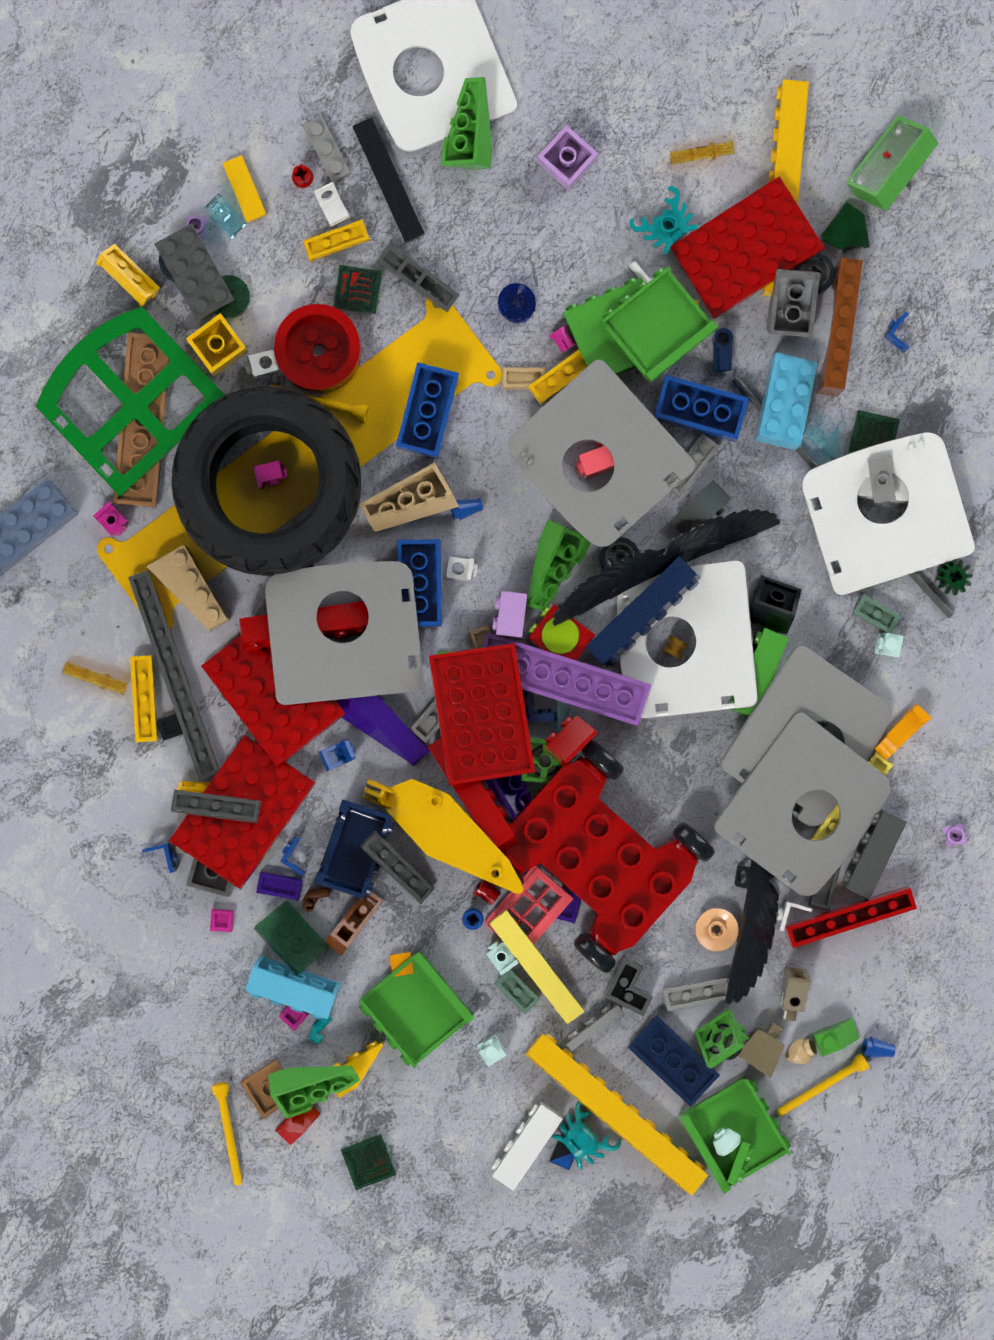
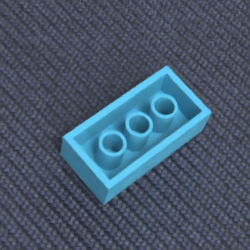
M775 353L770 360L754 441L796 450L801 446L818 362Z
M260 955L252 968L245 991L250 992L249 994L253 997H264L270 999V1002L273 1004H284L290 1006L296 1012L305 1011L310 1013L312 1017L322 1020L324 1018L328 1019L341 983Z

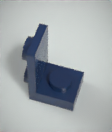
M523 689L524 698L527 697L528 706H525V711L529 723L557 721V712L551 713V708L538 709V714H535L534 693Z

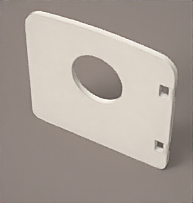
M401 0L375 12L362 15L352 24V42L370 93L393 141L403 151H417L443 141L445 137L448 138L452 126L450 121L451 118L455 117L458 108L457 100L465 78H485L490 122L509 115L516 110L517 100L475 0ZM385 14L387 20L376 24L374 17ZM420 47L432 51L439 57L443 65L444 76L440 86L434 92L425 96H412L405 93L398 87L393 77V66L396 59L401 53L411 48Z
M925 432L906 436L855 451L809 470L803 478L802 490L832 587L839 595H845L970 555L975 549L945 444L934 433ZM889 456L892 474L898 476L907 488L908 504L899 518L889 523L879 524L866 519L862 515L857 504V494L861 484L870 476L867 460ZM819 497L822 507L818 510H814L811 500ZM838 560L841 572L834 574L831 562Z
M729 561L690 566L701 577L698 580L699 584L692 591L688 590L684 593L682 601L676 606L672 605L664 617L681 618L692 626L696 635V647L693 655L687 662L671 668L656 664L647 651L646 640L648 633L636 639L635 646L629 651L625 650L620 655L623 676L652 684L641 718L648 719L752 707L757 703L758 694L746 569L742 562ZM659 575L618 595L617 616ZM734 696L735 703L722 704V697ZM668 703V711L656 712L657 704Z

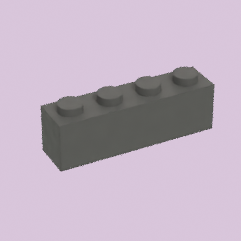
M884 810L876 813L871 823L873 826L870 832H866L862 838L861 843L864 845L861 851H857L852 859L854 865L851 871L848 870L842 880L845 883L844 888L869 900L907 824L906 821Z

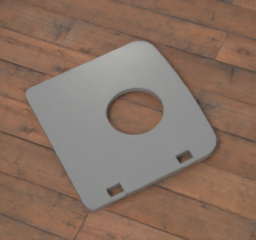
M602 360L592 362L515 431L509 441L511 456L534 486L573 528L592 545L598 547H607L614 543L691 474L695 468L693 459ZM584 440L601 443L610 451L614 460V472L610 481L601 489L591 492L581 491L571 486L562 470V461L567 450L575 443ZM673 472L677 479L668 486L663 480ZM623 517L627 524L618 531L613 525Z
M398 561L331 564L302 568L284 574H275L268 580L265 596L276 699L280 704L290 705L415 692L423 687L412 572L407 565ZM401 589H409L410 601L402 602ZM337 591H348L356 594L363 600L368 610L369 618L365 631L360 637L347 643H338L326 638L321 633L316 620L317 609L321 601L329 594ZM408 656H415L416 668L409 669Z
M797 645L793 648L721 758L720 767L723 771L743 783L745 778L739 775L743 768L749 772L753 770L792 715L797 712L806 714L815 722L827 721L833 723L841 733L842 743L868 761L891 720L890 707L884 700L803 645ZM809 791L797 800L796 803L801 806V809L798 813L793 810L792 816L808 826H818L825 821L837 805V801L827 791Z
M797 712L792 715L717 817L713 828L717 834L796 893L802 896H811L816 894L832 877L865 834L876 813H879L889 796L890 783L883 773L802 712ZM813 790H823L830 793L836 799L840 813L835 829L828 836L819 840H808L801 837L796 832L792 823V811L795 803L802 795ZM736 832L744 837L741 843L732 838ZM786 870L795 875L792 881L783 876Z

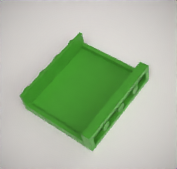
M670 266L665 270L660 268L652 275L654 277L653 280L649 283L646 281L641 283L636 288L637 292L630 297L628 294L619 302L620 306L615 310L611 308L602 315L604 318L601 321L603 328L649 384L718 328L714 320H709L670 272Z
M636 278L629 279L624 282L625 286L618 289L616 286L605 290V294L600 297L593 295L585 299L586 303L578 306L575 303L565 308L566 311L563 312V318L566 319L586 367L595 360H602L617 376L636 368L603 328L601 321L604 319L602 315L611 308L615 310L620 306L619 302L629 294L631 297L637 292L636 288L644 282L642 278L638 280Z
M420 950L416 951L409 959L359 999L361 1004L359 1008L365 1016L370 1015L373 1018L374 1022L372 1024L380 1033L383 1031L388 1036L386 1040L394 1050L398 1048L402 1053L400 1057L407 1066L411 1064L413 1068L417 1067V1064L458 1029L474 1019L473 1013ZM412 962L414 974L395 976Z
M746 1076L679 1114L681 1121L723 1193L731 1190L732 1184L727 1183L742 1141L750 1143V1149L753 1150L750 1161L744 1162L742 1169L746 1170L743 1179L785 1154L791 1155L788 1149L792 1147L785 1135L781 1137L778 1129L781 1127L776 1118L769 1117L767 1110L770 1109L764 1098H758L756 1094L759 1090L753 1079L748 1080ZM721 1128H729L741 1136V1143L725 1156L718 1155L713 1144L715 1138L713 1135Z

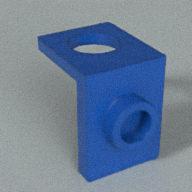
M907 312L899 319L895 317L887 326L890 330L884 336L903 353L909 347L893 333L909 315Z
M297 836L292 843L288 841L282 853L285 855L280 862L297 873L304 875L306 871L288 861L301 840Z
M170 843L142 849L144 853L164 848L169 873L177 871L175 863L178 862L177 854H175V850L171 849Z

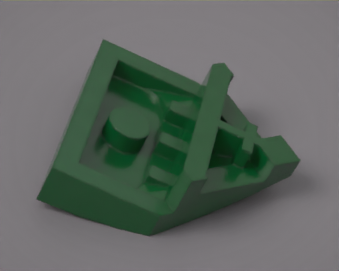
M848 203L843 206L821 235L823 241L838 250L842 249L843 253L850 249L870 247L865 215Z

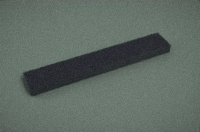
M372 117L353 125V130L405 244L425 235Z

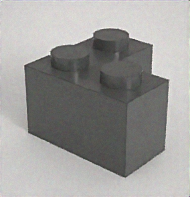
M713 480L670 522L681 534L686 530L689 532L696 525L700 527L704 522L712 521L719 517L728 508L725 504L732 498Z
M622 956L604 992V997L644 1017L653 996L635 986L643 966Z

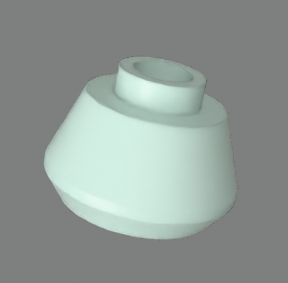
M721 1128L713 1135L715 1137L713 1144L716 1153L721 1156L729 1154L741 1143V1136L729 1128Z

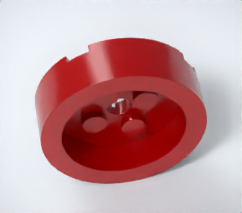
M309 304L294 310L282 321L274 340V354L280 370L290 383L303 391L321 394L338 389L352 379L361 362L362 345L355 325L346 314L329 305ZM321 344L325 347L324 354L321 356L314 355L313 348Z

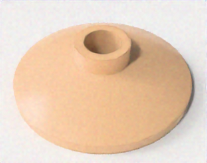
M712 908L702 913L695 926V933L699 943L706 949L716 952L730 948L736 941L739 931L735 917L727 910L721 908ZM718 925L720 931L714 933L712 931L713 926Z

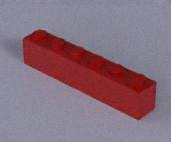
M363 601L318 607L316 615L321 633L326 638L334 637L335 639H343L347 635L353 634L361 636L367 627L369 618L367 607ZM268 615L239 618L243 650L257 651L261 647L268 646L271 648Z
M440 738L427 747L447 777ZM485 780L452 785L475 823L502 853L519 842L515 836L519 832L512 822L508 824L505 820V817L508 815L501 805L497 807L494 803V800L497 798L490 787L485 789L482 784Z
M905 886L871 897L870 900L864 899L786 924L784 930L789 945L795 948L915 910L917 906L911 888Z

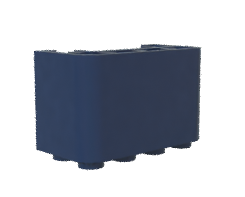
M342 799L339 807V816L336 818L329 843L320 864L321 868H319L314 883L365 899L366 895H371L374 883H371L373 874L378 875L380 866L360 845L374 830L386 839L387 833L392 834L395 822L392 821L393 817Z

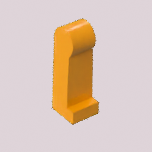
M914 704L881 738L874 749L885 760L888 759L932 717L918 704Z

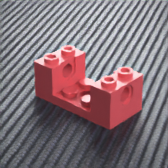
M594 441L597 449L578 456L579 458L575 466L579 477L583 475L584 480L614 470V460L610 451L599 442Z

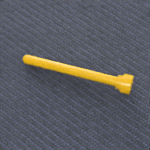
M273 384L269 385V386H274V387H278V388H284V387H280V386L273 385ZM300 392L313 398L326 408L351 414L357 421L365 422L369 410L367 405L351 406Z
M861 1053L856 1055L854 1060L851 1061L852 1064L779 1107L776 1111L777 1115H785L855 1071L860 1072L862 1070L864 1072L870 1066Z
M228 1082L216 1083L211 1085L212 1094L215 1095L219 1103L233 1181L236 1186H240L242 1184V1176L226 1098L230 1091Z

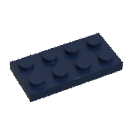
M657 1015L627 1046L690 1107L720 1076L714 1068L710 1069L707 1067L705 1060Z

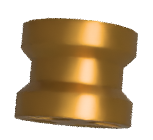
M669 635L668 644L663 647L662 651L681 660L683 657L682 652L684 649H687L688 644Z

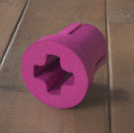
M567 324L549 335L550 339L555 341L562 353L576 344L567 330L569 328Z

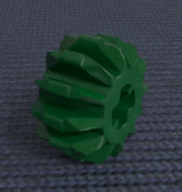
M953 559L950 561V565L945 562L942 563L943 568H937L936 571L942 575L935 577V580H942L938 588L946 586L945 594H949L952 590L953 595H958V590L962 593L966 592L964 585L971 586V582L966 579L973 577V574H966L970 566L962 568L963 560H960L956 565V561ZM957 573L955 577H958V580L952 582L950 574Z

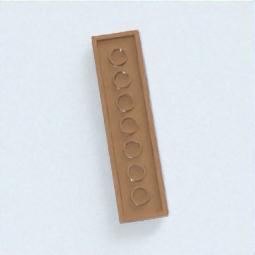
M128 333L124 383L133 393H138L169 364L170 360L146 334ZM167 389L149 406V410L163 425ZM133 420L119 433L116 469L122 475L126 474L157 445V440L138 420ZM161 460L122 497L114 491L113 504L157 508Z

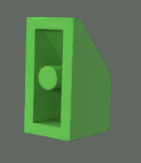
M852 1018L812 1033L818 1052L822 1057L844 1049L860 1039Z

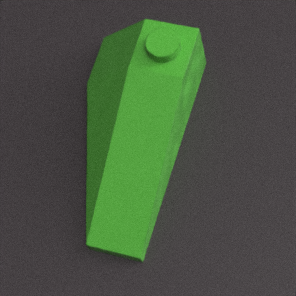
M484 77L465 78L457 100L458 108L455 117L451 118L450 121L452 126L448 138L445 137L443 141L441 166L472 170L491 169L492 139L486 80Z
M551 520L547 521L539 538L526 605L543 612L558 593L559 585L564 579L568 580L571 576L570 571L576 563L580 564L591 543L580 533Z

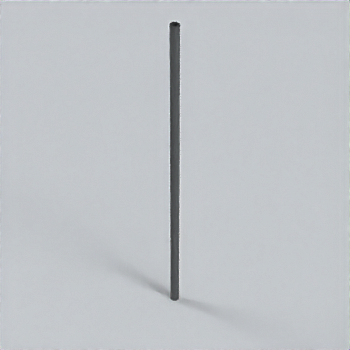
M739 376L735 377L732 380L733 384L745 397L749 398V401L760 412L762 401ZM802 445L795 450L811 469L820 466ZM860 510V512L862 513V515H863L866 519L870 520V519ZM918 572L908 574L948 618L955 613Z

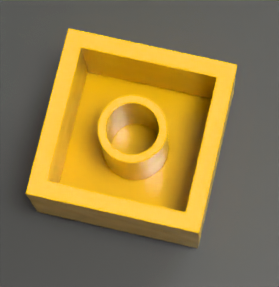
M221 313L186 338L214 377L249 352Z

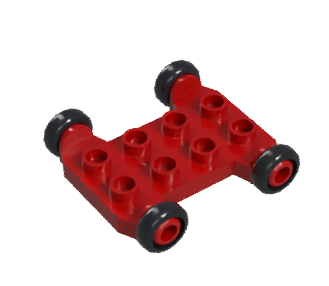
M590 740L582 748V754L585 758L580 756L578 759L560 766L511 821L519 832L515 835L519 842L504 851L503 854L510 860L522 884L524 883V877L521 873L524 874L527 870L541 863L596 912L591 927L588 929L591 935L587 933L578 935L574 940V947L597 969L607 973L616 963L612 955L615 956L618 952L633 947L690 884L695 867L699 862L697 860L707 862L712 858L715 850L709 842L685 822L679 823L674 828L673 836L676 840L670 837L668 841L655 848L651 846L599 799L602 789L608 781L606 778L608 777L611 780L618 779L622 775L624 768L599 743ZM498 870L496 871V876H497V877L499 876V871H498Z

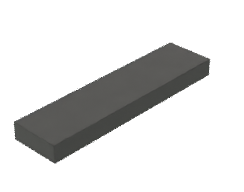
M174 789L171 812L258 824L261 801Z
M374 830L360 845L419 904H422L435 889L377 831Z

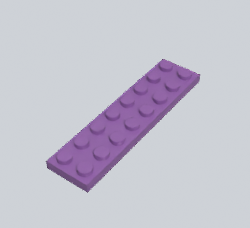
M488 632L486 633L482 648L515 643L522 689L639 726L652 684Z

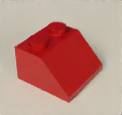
M577 715L573 718L570 716L561 723L563 728L558 733L552 732L545 739L547 744L544 748L561 765L567 764L598 733Z

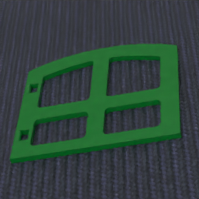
M139 307L105 322L78 342L52 372L35 407L106 483L122 497L180 442L186 429L196 416L208 405L225 396V394L143 307ZM136 329H141L169 358L170 362L138 393H133L98 356V350L122 335ZM82 365H87L122 402V408L91 437H86L58 407V402L66 387ZM180 376H186L203 394L204 401L173 430H168L149 410V406ZM60 415L68 422L64 428L55 420ZM133 420H138L157 440V445L126 474L122 475L102 454V450ZM105 463L114 471L109 477L100 468Z

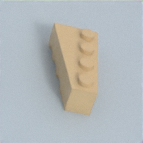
M435 462L359 504L374 532L459 507Z
M182 545L147 566L209 631H213L230 621L187 546Z

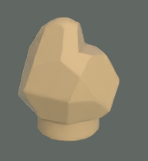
M811 1038L797 1039L790 1045L785 1058L796 1064H807L817 1054L816 1045Z

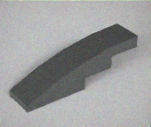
M390 244L386 246L376 260L378 264L445 312L449 311L460 296L427 269H423L411 258L406 257Z

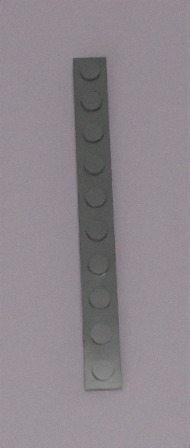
M150 570L130 576L128 578L198 778L201 780L216 775L219 767Z

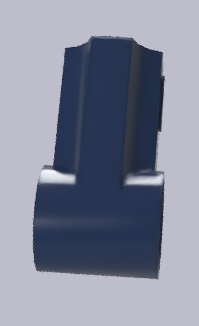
M720 328L712 336L713 371H732L733 334L727 328ZM719 333H724L727 336L728 341L726 344L718 342L717 335Z

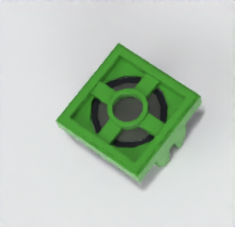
M530 738L535 772L522 774L521 781L546 783L560 768L559 766L562 765L544 748L547 744L545 739Z
M729 1009L695 1031L706 1066L710 1069L724 1060L735 1059L741 1053L743 1047H745L744 1042L749 1039L744 1033L746 1029L735 1020L733 1012Z

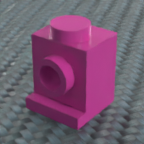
M279 460L254 466L258 487L261 490L265 489L264 484H268V487L281 484L280 480L288 477L286 466L281 465Z
M111 502L105 504L93 515L113 537L115 535L120 536L127 530L126 525L129 521ZM111 516L115 517L113 524L108 523V519Z

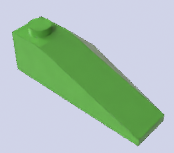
M353 1066L287 1068L268 1074L270 1095L286 1119L308 1112L312 1109V1105L318 1101L323 1103L328 1100L330 1094L334 1092L340 1093L360 1081Z

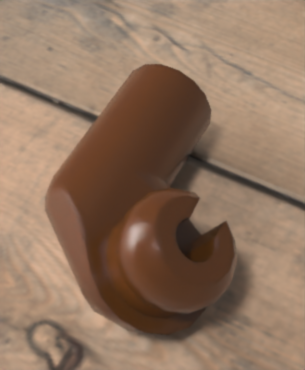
M320 887L308 890L302 899L303 909L306 912H310L314 909L319 898L330 897L329 888Z

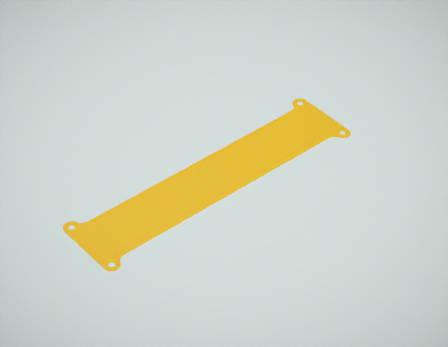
M426 299L427 313L422 321L361 365L347 384L320 396L321 398L351 406L359 404L369 406L365 422L357 421L351 414L327 408L347 431L355 447L360 467L398 439L417 362L459 373L455 396L473 383L478 382L488 387H493L501 382L503 375L501 368L453 305L448 312H445L441 308H435L433 303ZM488 371H493L495 373V377L493 379L487 378ZM273 431L217 473L216 490L218 500L223 512L235 526L254 533H273L314 502L319 486V470L312 450L305 443L287 433ZM279 460L281 465L286 466L288 477L280 480L281 484L268 487V484H264L265 489L261 490L258 487L254 466ZM175 505L127 541L120 542L114 538L107 537L100 540L97 545V554L138 609L139 607L128 577L149 570L147 567L149 564L182 545L188 547L207 582L227 567L206 554L192 540L180 521ZM106 545L112 546L113 550L111 553L104 551ZM150 571L171 629L174 624L173 609L180 601Z

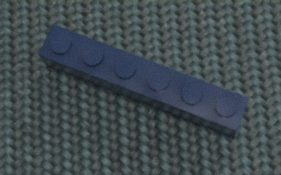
M679 556L586 645L587 649L602 665L606 667L615 665L625 650L629 651L635 646L636 639L640 636H645L652 629L651 625L656 620H662L672 605L676 606L682 601L684 593L688 590L692 591L699 584L698 580L701 577Z

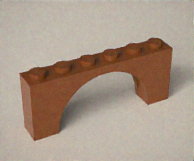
M841 257L834 267L835 278L831 285V289L834 291L832 322L825 359L819 372L816 394L838 397L845 390L863 260Z

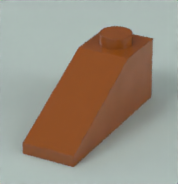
M371 892L370 896L366 895L365 899L358 898L324 943L342 956L384 900L374 892Z

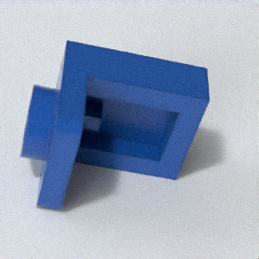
M348 739L318 752L326 771L356 759L355 749Z

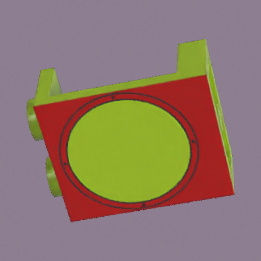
M555 604L552 607L547 606L540 615L543 617L540 624L534 623L528 631V634L531 635L528 640L534 642L544 651L577 661L586 649V645L592 641L596 634L574 618L554 626L552 623L555 619L553 614L559 608Z

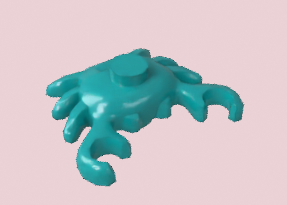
M669 186L667 189L672 191L675 197L672 199L666 197L664 199L670 205L671 210L664 209L661 216L653 219V225H650L645 217L641 218V226H635L633 218L629 221L630 228L634 232L652 233V235L643 236L644 240L652 241L658 239V241L653 243V248L666 243L663 251L665 255L669 252L672 244L681 236L698 228L697 224L686 226L691 220L693 213H689L684 218L687 208L685 202H683L682 208L679 211L680 192L674 186Z
M578 1101L575 1105V1121L572 1122V1115L568 1113V1129H566L563 1123L559 1124L564 1137L558 1134H552V1137L566 1145L575 1157L578 1169L581 1170V1157L588 1163L594 1164V1160L589 1155L604 1158L605 1155L596 1152V1150L616 1151L620 1148L621 1140L617 1139L616 1145L611 1146L608 1142L610 1137L607 1135L601 1142H598V1135L592 1132L589 1124L582 1123V1120L589 1116L590 1112H582L580 1108L582 1103Z

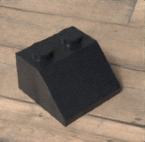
M761 575L749 607L751 622L787 634L796 616L802 589Z

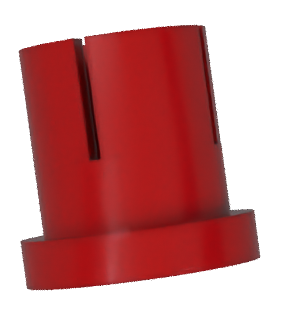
M301 164L293 169L292 181L295 186L304 189L313 183V173L307 166ZM300 172H303L305 175L304 181L300 178Z
M482 879L472 894L475 897L479 896L492 905L500 896L501 891L488 881Z

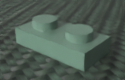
M865 594L862 595L852 612L885 633H892L901 615Z
M512 969L504 973L495 982V985L524 1014L540 1000Z

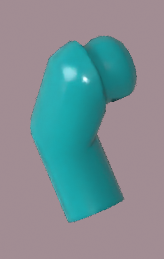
M330 1016L328 1019H317L313 1023L308 1037L314 1044L317 1045L324 1039L323 1035L319 1032L332 1021Z

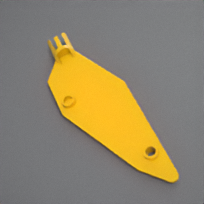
M372 779L367 780V784L376 788L365 787L364 792L372 796L362 795V799L383 807L427 856L516 894L523 892L524 886L510 860L448 793L414 779L407 780L393 787L386 786ZM497 870L499 871V876H498V877L496 876V871H497Z

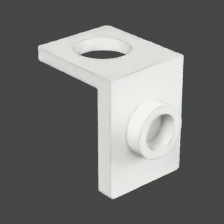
M333 182L314 191L330 226L350 218ZM325 191H332L331 196L328 198L321 197Z
M273 350L249 355L247 363L244 364L247 376L251 375L252 382L257 381L260 375L279 370ZM262 357H269L272 365L270 368L264 369L260 366L259 360Z
M449 557L446 578L471 582L472 577L477 575L478 564H474V558ZM459 562L464 565V572L462 574L456 575L452 572L454 563Z
M784 901L783 908L780 907L777 913L776 920H779L777 929L784 931L791 906L812 912V908Z

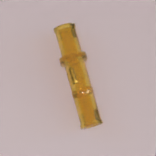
M733 140L717 144L710 142L706 146L669 151L670 163L673 165L707 158L714 160L719 156L734 155Z
M66 661L63 667L62 674L99 686L101 690L105 691L107 689L124 695L128 683L112 678L110 674L105 673L104 675Z

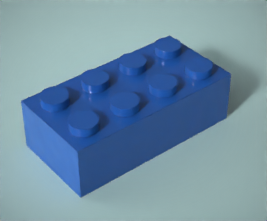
M417 362L396 443L397 449L434 459L439 458L459 380V373Z
M666 375L654 417L663 423L736 442L749 398Z
M397 540V561L407 565L413 576L418 627H442L441 540ZM401 589L402 602L410 601L409 589Z

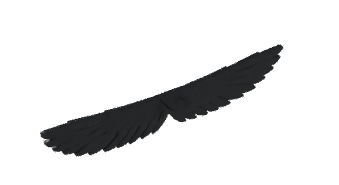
M745 509L738 513L735 511L724 518L719 516L712 521L708 520L700 527L696 525L689 532L686 530L679 537L675 536L672 538L665 549L658 551L644 550V553H637L633 555L634 557L624 558L622 562L611 564V567L600 570L599 575L585 579L586 582L574 587L575 591L565 596L566 600L558 605L559 609L554 612L553 617L555 619L552 623L554 626H557L575 616H580L604 601L611 600L621 593L660 575L679 556L686 562H689L708 553L725 548V546L758 535L757 533L780 524V520L777 519L775 513H770L768 510L760 511L756 509L749 511Z
M752 859L750 867L738 865L736 869L735 886L746 888L747 893L736 940L735 953L728 976L726 1004H731L733 1000L738 1003L743 996L748 995L750 987H755L757 976H762L764 964H767L768 949L771 950L772 936L774 937L775 934L774 924L777 923L775 912H778L776 900H779V896L775 887L769 882L775 876ZM742 871H745L746 879L741 883L740 874Z

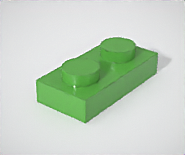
M742 1141L727 1183L736 1185L737 1181L742 1182L746 1170L742 1169L744 1162H749L753 1150L750 1149V1143Z

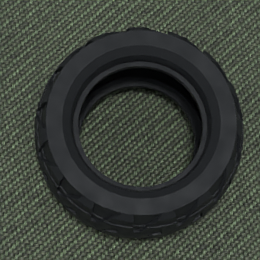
M256 386L234 391L217 399L201 411L190 423L175 453L171 486L174 504L182 525L192 540L206 554L219 563L243 573L273 576L307 568L324 558L341 542L347 534L358 510L361 497V469L355 447L347 431L326 407L313 398L295 390L274 386ZM263 431L287 433L301 440L312 450L319 470L318 491L309 511L294 525L273 533H254L235 526L223 512L216 490L218 469L229 449L246 436Z

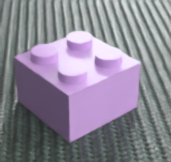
M566 125L538 155L537 163L569 191L597 161L598 153Z
M501 591V596L496 595L495 610H499V615L494 617L492 631H496L497 636L522 639L527 594Z

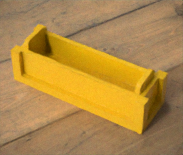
M116 244L100 253L96 264L110 274L139 303L140 307H144L148 300L156 298L160 287Z

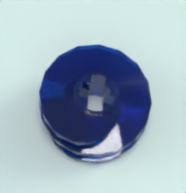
M520 283L509 284L500 292L498 296V309L501 315L508 321L520 324L526 322L535 312L536 298L532 290L526 285ZM514 299H518L519 302H523L520 303V307H516L515 304H511L514 303Z

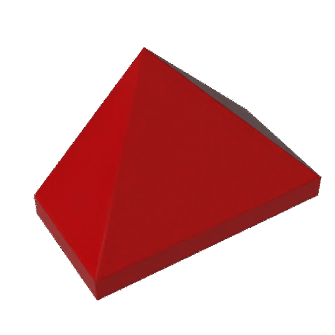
M312 1105V1109L308 1112L285 1119L275 1131L292 1145L305 1133L321 1113Z

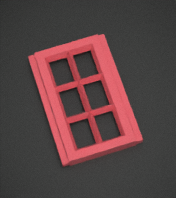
M537 865L531 868L524 876L523 892L521 894L510 892L485 920L484 923L495 932L489 922L507 909L508 912L510 911L518 918L516 921L518 925L522 922L530 929L526 935L534 944L574 899ZM539 878L547 887L535 898L528 892V889ZM552 889L560 897L547 909L539 901ZM525 895L533 903L520 915L513 907ZM537 905L545 914L532 926L525 917Z

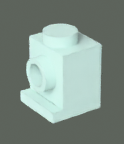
M878 633L874 654L899 658L904 636Z
M496 940L487 947L489 951L486 952V955L501 976L519 963L503 941L499 943ZM504 953L506 957L501 961L498 960L497 955Z
M496 1034L477 1045L479 1053L488 1067L507 1056V1052Z

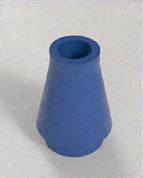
M480 498L456 500L459 507L450 509L453 519L461 521L479 511H483V505Z
M475 908L466 910L462 916L464 926L470 930L480 928L484 921L482 912ZM471 914H475L477 920L471 921L469 919V916H471Z
M873 1037L865 1038L862 1042V1055L867 1056V1058L894 1057L896 1048L894 1044H889Z

